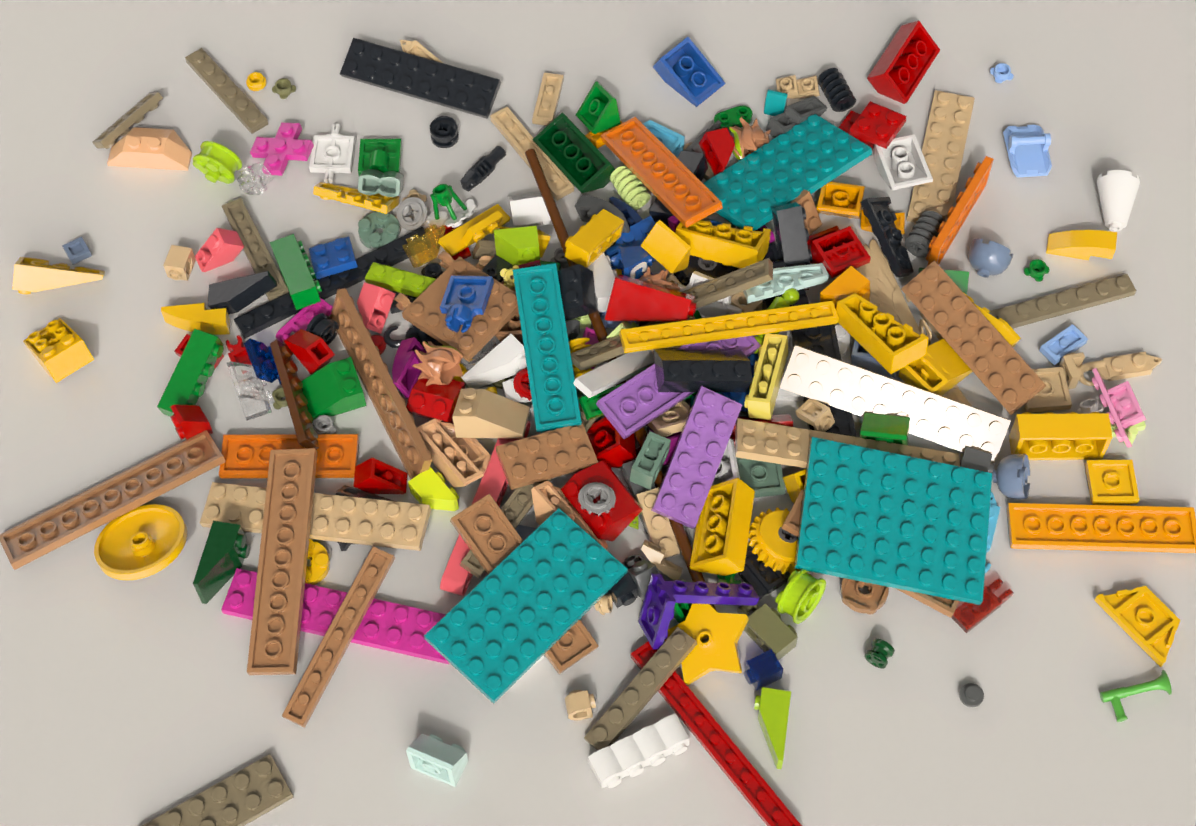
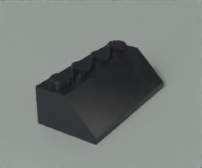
M654 349L653 351L658 392H698L701 386L714 392H746L753 381L750 360L742 350Z

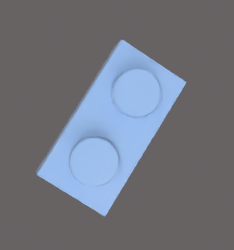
M1072 324L1043 344L1039 351L1053 365H1056L1062 360L1063 356L1073 353L1085 345L1088 338Z

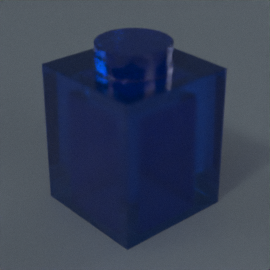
M772 649L746 661L744 676L749 685L753 684L756 691L782 678L783 667Z

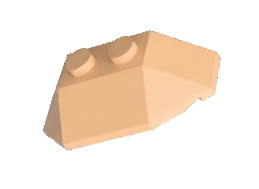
M134 127L111 147L107 164L108 166L188 171L192 152L174 130Z
M433 419L417 427L418 431L423 435L427 449L432 453V463L453 487H464L484 476L491 460V455L476 438H456L454 424L441 422L438 419Z
M550 481L543 482L532 488L535 517L539 525L559 508L602 547L608 548L606 540L596 537L560 490L561 488L553 486V483Z

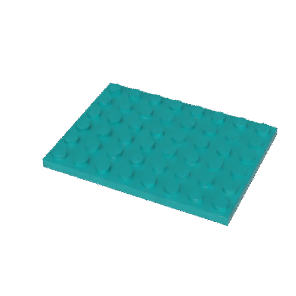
M812 437L809 446L794 568L980 605L983 602L992 473Z

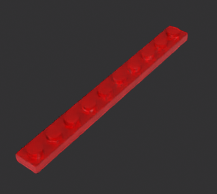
M648 641L633 651L631 658L642 670L658 650L652 649ZM674 671L658 692L767 826H802Z

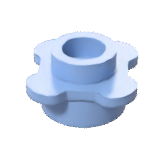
M1005 63L997 64L995 68L990 69V74L995 77L996 83L1013 79L1014 75L1010 73L1011 68Z

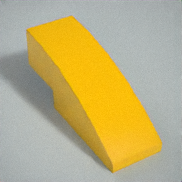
M1071 230L1051 233L1048 235L1046 253L1089 260L1090 256L1112 259L1116 250L1117 232Z
M205 303L161 307L165 322L177 328L190 332L197 329L212 335L230 334V318L226 308L207 310Z

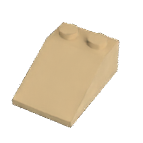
M461 389L453 413L456 438H523L530 407L485 389Z

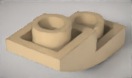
M796 75L776 79L777 92L788 94L787 98L801 99L820 96L817 76L797 80Z

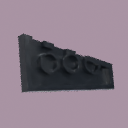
M890 197L866 198L860 202L863 207V213L872 226V232L877 237L883 254L887 257L891 271L895 274L896 278L909 276L914 270L906 247L901 245L902 233L896 229L894 224L897 218L895 212L890 211Z

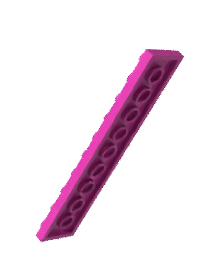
M236 569L221 609L223 614L252 620L257 572ZM305 583L300 631L325 636L348 593ZM373 599L351 640V643L449 664L424 639V635L446 615L442 613Z

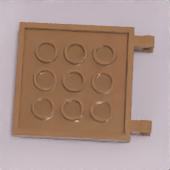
M443 251L438 255V258L442 260L439 264L446 270L413 303L402 293H399L394 299L398 302L396 307L403 311L402 316L405 320L444 346L458 348L464 356L463 358L469 362L519 311L516 292L493 278L494 285L484 315H476L472 320L470 328L464 333L461 332L463 325L460 326L458 333L450 330L446 325V314H442L440 310L450 277L489 275L463 258L459 257L454 260L449 253Z

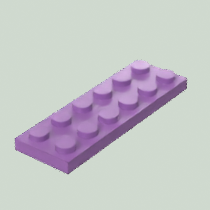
M703 386L699 388L651 511L691 529L696 527L742 404Z

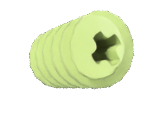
M620 166L611 173L610 181L621 196V199L635 211L649 202L651 196L647 189L626 166Z

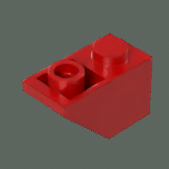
M300 329L284 340V343L311 375L326 366L335 355L321 337L303 329Z
M175 404L170 406L173 412L170 418L181 440L184 438L187 440L205 430L210 435L213 434L210 423L200 406Z

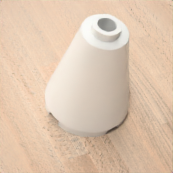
M1111 170L1107 171V175L1102 176L1100 174L1097 178L1104 223L1111 231H1121L1127 226L1140 186V177L1138 175L1136 178L1133 177L1130 171Z

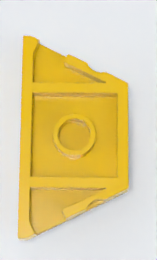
M1147 586L1136 587L1133 590H1120L1116 594L1105 596L1103 594L1097 595L1094 601L1162 667L1166 662V657L1173 643L1180 619Z

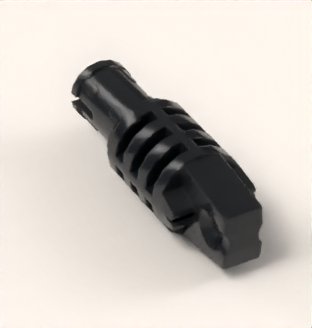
M496 146L490 154L481 157L468 169L460 180L462 188L469 192L478 184H481L495 170V165L506 156L505 150L500 146Z

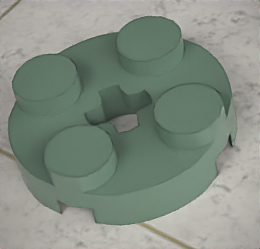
M373 212L358 222L360 241L370 249L371 247L380 248L398 239L401 232L399 221L394 215L389 213ZM379 228H382V229H383V232H382V233H379L378 231L375 232V231H376V229H379Z

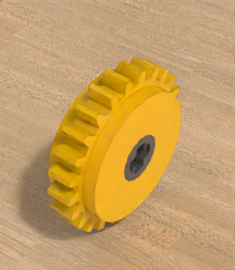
M776 507L775 511L769 508L766 513L762 511L759 516L755 517L750 526L749 539L751 540L749 546L754 547L752 553L758 555L757 560H762L765 563L764 566L773 568L774 572L776 570L781 571L782 574H785V572L792 574L795 570L799 572L801 569L794 568L798 537L782 529L790 511L787 508L780 510Z

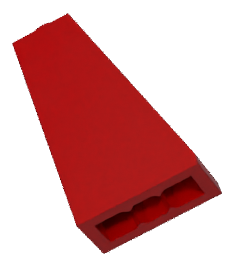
M620 274L614 280L605 320L686 321L690 316H694L697 303H694L695 296Z

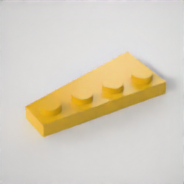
M324 182L315 185L313 194L320 196L321 199H332L385 214L399 205L400 198L399 196L386 197L379 193L365 195L356 188Z

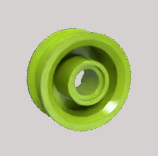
M212 141L202 142L200 146L201 152L193 157V166L205 174V178L210 182L216 183L218 180L226 184L233 183L235 172L242 168L240 158L221 144Z
M805 569L799 572L797 570L792 572L788 579L789 583L775 600L778 604V612L789 614L793 617V622L796 624L802 623L810 616L820 602L826 587V581L823 578L816 579L811 575L810 571Z

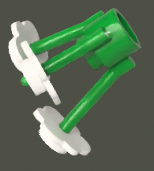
M440 184L433 189V194L430 195L434 211L431 215H428L425 221L428 222L429 226L441 227L446 225L447 227L455 228L460 226L464 219L470 218L477 206L474 204L473 199L462 202L453 191L451 185ZM452 197L460 206L456 208L455 213L451 206ZM438 204L447 207L451 215L450 219L445 211L439 212Z

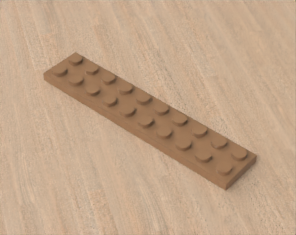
M346 288L338 289L330 319L339 324V329H336L349 357L352 358L354 367L411 480L420 473L429 470L433 461L432 453L427 449L422 433L415 426L414 417L412 414H409L404 398L400 396L397 387L393 383L387 364L382 361L379 349L374 345L371 333L363 323L362 315L358 313L354 306L353 298L349 296Z
M205 430L0 534V543L11 566L16 570L226 461L208 431Z
M315 448L270 451L247 673L249 675L296 674L318 453Z

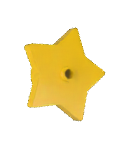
M692 603L685 621L668 629L667 639L678 627L697 642L694 649L681 663L683 679L687 685L695 682L710 671L742 673L737 645L749 621V617L746 614L718 613L710 604ZM707 637H709L708 642L703 643L704 640H705Z

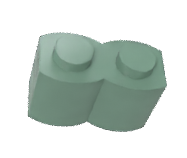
M375 169L364 170L358 179V191L365 195L379 193L386 197L399 196L403 190L404 175L395 171L382 173Z

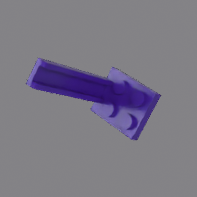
M652 574L638 622L652 649H659L663 645L664 640L667 639L670 620L674 617L675 603L754 606L758 603L759 596L752 585L747 583L664 581L661 574Z

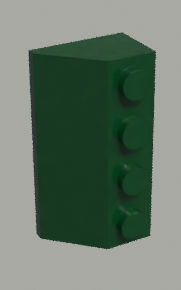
M563 112L532 139L581 193L604 188L610 182L611 173L615 170L613 165Z

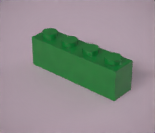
M294 234L270 242L296 310L321 302L318 293L322 292L318 280L313 281V279H316L312 266L307 267L311 264L301 240L297 242Z
M194 329L157 405V408L164 415H173L170 406L174 404L196 405L199 397L204 394L205 384L208 378L212 376L216 360L221 357L224 350V344L218 336Z

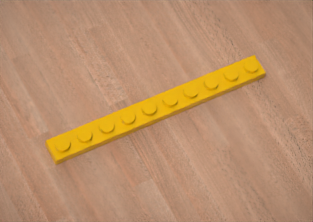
M833 301L621 329L619 336L624 353L832 325L838 323L839 317Z

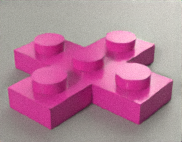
M281 122L275 138L256 137L250 154L253 158H266L261 168L264 175L282 176L289 160L308 161L314 144L312 140L298 139L302 131L300 123Z

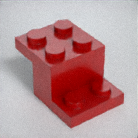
M870 101L861 114L851 110L838 128L868 145L872 150L874 149V144L887 149L906 123L907 116Z
M834 226L809 236L807 241L808 249L812 253V261L810 263H823L827 273L832 278L842 274L850 266L858 268L870 263L871 260L870 255L850 226L841 230L838 226Z

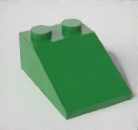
M351 357L329 363L301 381L303 384V395L308 401L307 408L313 420L322 415L333 417L367 406Z

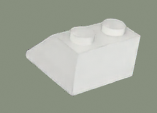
M540 191L507 196L513 226L528 227L532 223H538V225L550 224L551 219Z

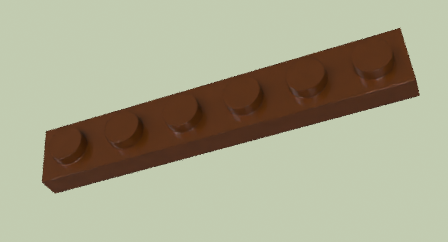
M276 339L270 343V347L298 442L306 449L315 448L317 450L319 449L318 434L312 425L313 418L307 408L308 401L303 395V384L297 375L298 368L292 358L293 352L286 344L284 345Z

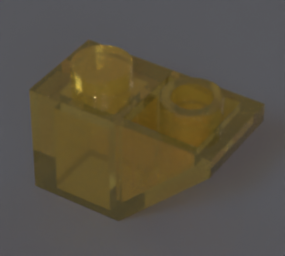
M434 224L424 229L425 234L421 236L415 234L406 239L408 243L402 246L413 268L420 267L437 258L441 246L438 240L444 235V225L437 227Z

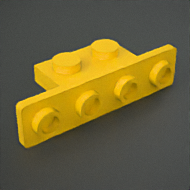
M496 204L441 237L438 243L452 257L473 243H477L478 240H482L486 235L493 234L494 230L508 223L511 218L499 204Z

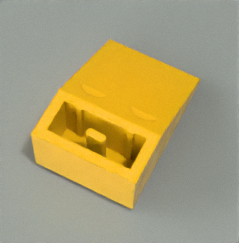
M61 318L49 322L45 328L31 333L27 339L23 340L27 348L56 383L94 360L82 338Z
M942 339L927 346L926 356L900 369L898 377L909 385L943 396L973 371L947 341Z

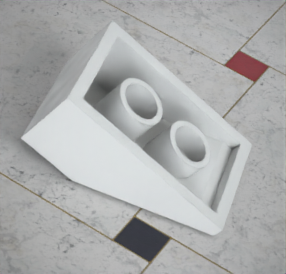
M915 134L894 138L887 149L874 144V161L879 174L891 190L933 182Z

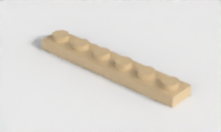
M508 107L490 115L491 122L529 168L530 165L525 152L528 149L535 150L552 195L557 201L574 192L572 183L532 140L531 134Z

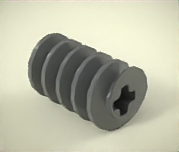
M924 211L916 221L909 236L905 239L906 249L916 257H926L930 250L929 244L934 236L937 237L939 235L938 229L943 221L946 222L945 218L937 212Z

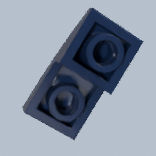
M613 196L609 198V203L617 207L624 214L629 227L643 220L625 202Z

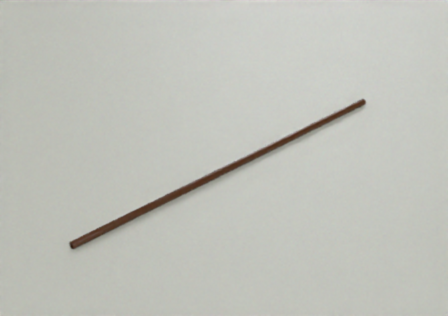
M528 149L525 152L526 158L565 255V243L569 235L534 149ZM566 258L569 267L578 265ZM597 309V312L588 314L597 339L601 342L607 339L608 334ZM644 426L634 432L640 448H642L648 436ZM661 470L654 482L655 487L658 489L664 478ZM669 519L692 581L705 582L702 572L690 569L692 547L684 526ZM710 604L716 610L715 605Z

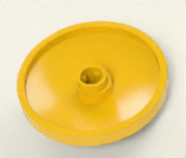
M158 504L139 506L113 519L104 527L96 540L94 556L101 570L112 578L119 580L145 578L161 571L178 557L187 540V527L181 515L171 507Z

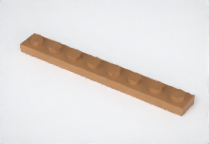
M374 546L372 547L284 710L283 718L303 728L306 727L395 560L394 555Z

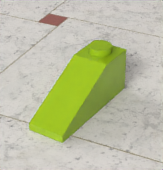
M762 687L761 696L756 695L754 710H759L758 721L776 769H782L791 691Z

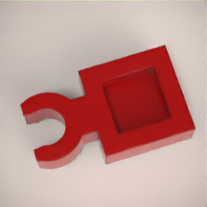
M239 335L236 336L238 343L235 345L230 344L229 340H226L227 349L230 351L228 356L234 369L236 366H246L249 368L257 366L249 346H244Z

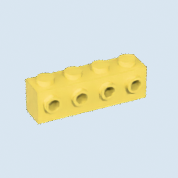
M765 334L763 345L759 347V359L754 365V378H752L753 381L749 386L750 392L745 397V408H748L749 418L771 420L789 354L788 336Z

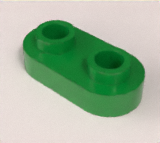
M737 106L717 113L714 117V123L718 120L722 123L719 129L726 127L729 129V127L734 126L741 128L743 126L739 119L742 117L750 124L753 112L747 106Z

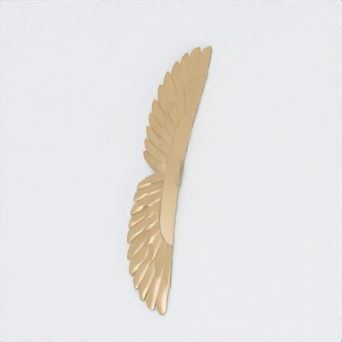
M871 240L869 247L864 245V248L871 257L870 263L856 268L858 272L870 281V302L878 307L877 310L893 315L894 320L904 325L906 323L913 327V331L919 335L922 333L925 335L924 326L929 337V346L932 338L929 327L924 319H920L918 327L890 269L887 258L884 257L876 240ZM957 385L943 395L944 397L972 406Z

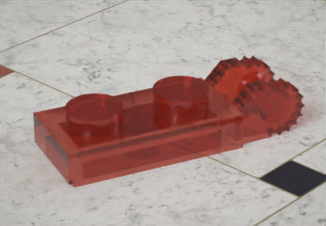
M999 578L988 587H984L983 602L980 605L964 602L955 610L951 618L968 633L1000 608L1014 592L1008 589L997 597L994 592L1003 584V581Z

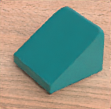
M768 90L764 114L777 116L784 113L788 94Z

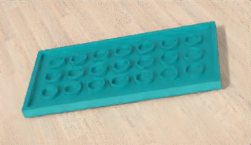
M815 114L809 116L804 122L795 125L785 134H780L769 141V144L761 146L703 184L722 202L723 208L716 211V213L740 229H744V226L753 227L752 231H755L773 219L771 207L789 204L803 190L810 191V194L814 193L872 155V148Z
M558 508L424 635V639L494 704L627 573L628 569Z

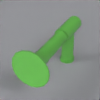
M1162 670L1161 675L1155 680L1100 692V698L1103 703L1111 701L1117 722H1122L1128 718L1125 715L1120 699L1152 690H1164L1170 695L1172 693L1171 683L1166 671Z

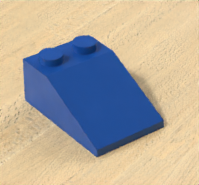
M689 37L660 58L653 66L665 83L695 107L699 106L726 84Z

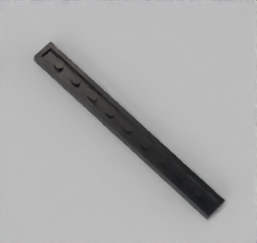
M421 227L356 259L358 266L356 268L320 279H314L313 281L318 280L322 292L318 293L319 297L325 300L337 294L338 289H347L365 280V276L373 262L392 267L432 247L433 241L425 229ZM288 292L235 318L234 322L243 338L246 339L298 313L303 308L296 310Z

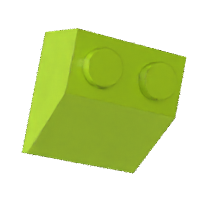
M537 226L494 230L496 255L513 266L540 260Z

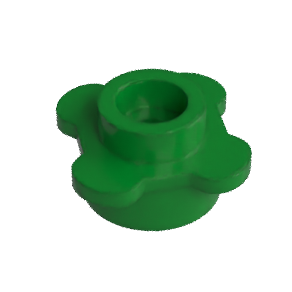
M1036 259L1032 260L1029 267L1024 269V274L1031 276L1037 282L1043 281V276L1048 274L1050 269L1044 261Z

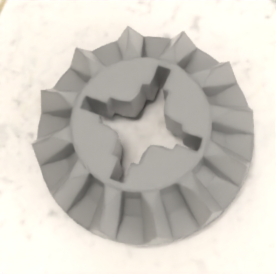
M410 197L405 199L397 209V220L400 226L410 231L425 225L424 222L428 218V208L424 201L419 198ZM412 209L417 212L415 219L409 217L412 214Z
M598 482L585 485L578 495L581 509H586L589 514L592 512L597 513L598 516L603 512L608 513L611 508H614L616 501L614 491L606 484ZM600 494V501L594 504L593 499H596Z

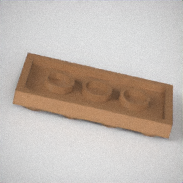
M583 423L582 425L567 426L496 446L498 458L511 490L583 470L598 463Z

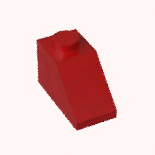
M727 127L705 132L699 142L714 175L724 171L735 146L734 139Z
M372 457L355 466L353 487L372 494H405L408 473Z

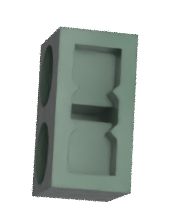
M649 432L631 468L630 482L651 490L668 456L670 439Z

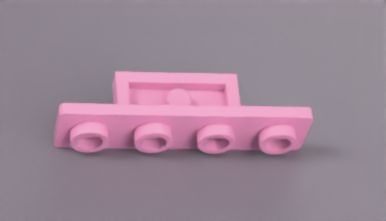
M1094 368L1092 371L1095 377L1091 378L1096 390L1101 389L1103 393L1099 397L1103 406H1108L1110 409L1107 413H1109L1111 424H1116L1118 427L1114 432L1119 442L1124 441L1129 448L1132 444L1125 429L1146 420L1128 381L1107 390L1097 368Z

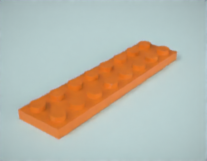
M636 117L600 135L602 142L686 228L723 208L722 202Z

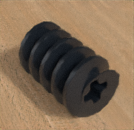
M830 68L819 75L818 84L832 110L843 112L855 105L856 98L846 84L847 82L843 78L842 73L838 72L837 68Z

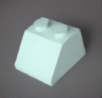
M421 734L406 750L412 769L456 787L468 762L467 752H465L464 748L456 744L450 746L443 743L441 738L432 734L429 736Z

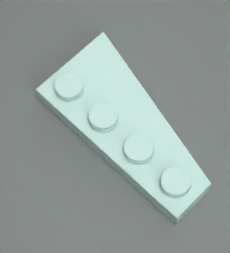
M823 263L773 268V280L743 292L747 303H752L781 295L790 288L800 290L828 282V273Z

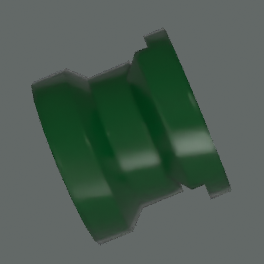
M876 638L871 644V650H867L864 657L873 666L884 669L888 664L887 659L893 656L895 650L888 642Z

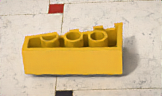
M700 220L687 228L680 222L675 234L691 247L690 255L704 260L719 262L725 266L744 268L763 260L768 252L771 229L763 228V232L752 231L753 227L744 226V229L731 228V224L725 223L712 226L711 222Z
M856 293L837 302L838 323L890 374L926 356L928 336L923 333L917 334L913 331V327L906 323L904 325L894 320L893 315L877 310L878 307Z

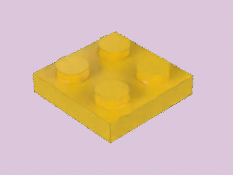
M1132 459L1086 461L1085 469L1091 505L1138 504L1140 499Z

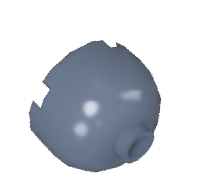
M974 239L970 246L968 257L971 266L977 270V274L988 278L989 275L995 276L1003 273L1013 258V253L1010 254L1011 250L994 241H989L988 244L982 243L983 239Z
M1011 454L1002 458L998 468L993 470V483H997L1000 492L1008 498H1028L1030 483H1027L1028 476H1030L1028 455Z

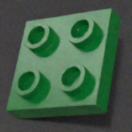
M360 139L358 175L360 176L362 171L367 169H375L382 173L388 171L400 173L401 139Z

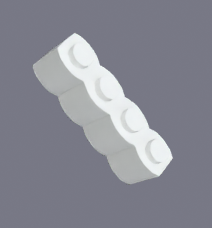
M673 714L637 731L633 735L613 743L611 746L594 752L588 756V763L601 788L607 786L608 788H613L621 783L623 777L629 775L630 777H635L643 772L645 766L651 764L652 766H657L665 761L666 756L683 753L687 750L690 738L677 715Z

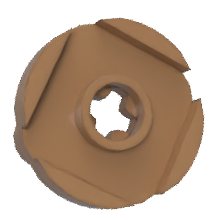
M843 578L840 590L841 599L845 605L856 612L874 614L885 604L889 588L887 586ZM867 586L870 593L862 594L858 588Z

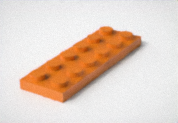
M986 156L982 163H977L973 172L975 174L974 177L968 178L965 192L961 191L959 193L956 207L952 206L950 208L947 222L943 221L938 229L939 235L937 237L934 236L929 244L930 250L926 256L928 265L934 260L938 265L940 264L986 187L993 158Z
M296 434L223 435L221 453L226 462L220 465L219 476L220 478H268L271 450L306 448L299 444ZM318 434L319 449H317L315 478H354L358 458V434Z

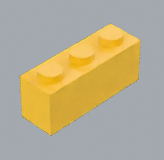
M602 209L597 215L594 214L586 225H582L574 236H570L565 243V257L576 264H581L588 268L621 237L624 220L605 209Z

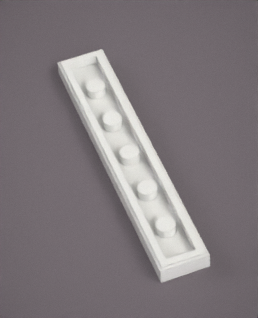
M651 350L627 353L577 377L573 384L588 398H591L655 364L654 355Z

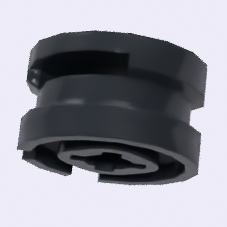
M440 116L431 122V141L436 147L450 148L458 142V125L453 118Z
M320 313L310 321L306 331L321 337L329 345L337 336L335 331L339 329V324L331 320L325 313Z

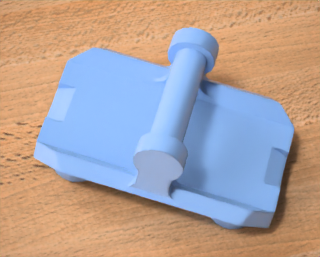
M1035 124L1022 127L1008 126L1004 130L1003 135L1011 169L1016 177L1047 176L1052 167L1048 151L1051 144L1050 133H1044V130Z

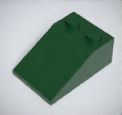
M213 520L193 581L202 604H207L233 577L236 569L242 567L244 559L249 556L250 545L247 543L246 535L243 533L241 525Z

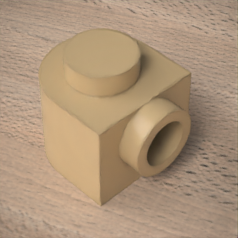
M573 690L565 697L567 714L570 720L593 718L591 709L596 708L594 695L588 694V690Z

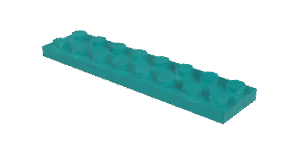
M556 263L514 269L513 276L536 431L538 433L567 426L582 425L576 386L573 384L575 379Z

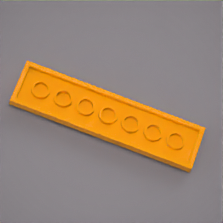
M1008 503L1007 505L1010 548L1196 553V516L1194 507Z

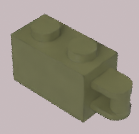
M766 603L761 607L756 604L754 606L742 605L737 608L738 614H746L749 617L744 631L774 663L796 647L798 637L795 629L791 625H786L781 620V616L776 609L770 608Z

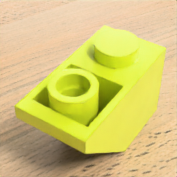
M429 467V470L420 473L408 481L410 493L419 504L430 505L431 509L456 511L459 509L458 494L452 487L449 489L445 485L446 482L439 472L435 473L431 467Z

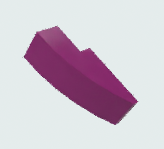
M415 337L401 341L392 367L393 383L406 398H409L413 386L422 373L420 369L412 367L414 364L422 363L415 350L427 353Z

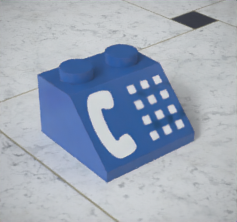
M641 246L620 247L622 275L639 280L647 272L648 266H652V256Z

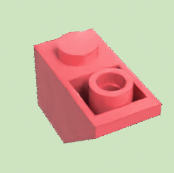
M216 228L197 252L195 258L201 271L207 272L234 261L244 248V245L237 231Z
M364 282L357 300L358 310L362 315L366 329L381 334L396 293Z

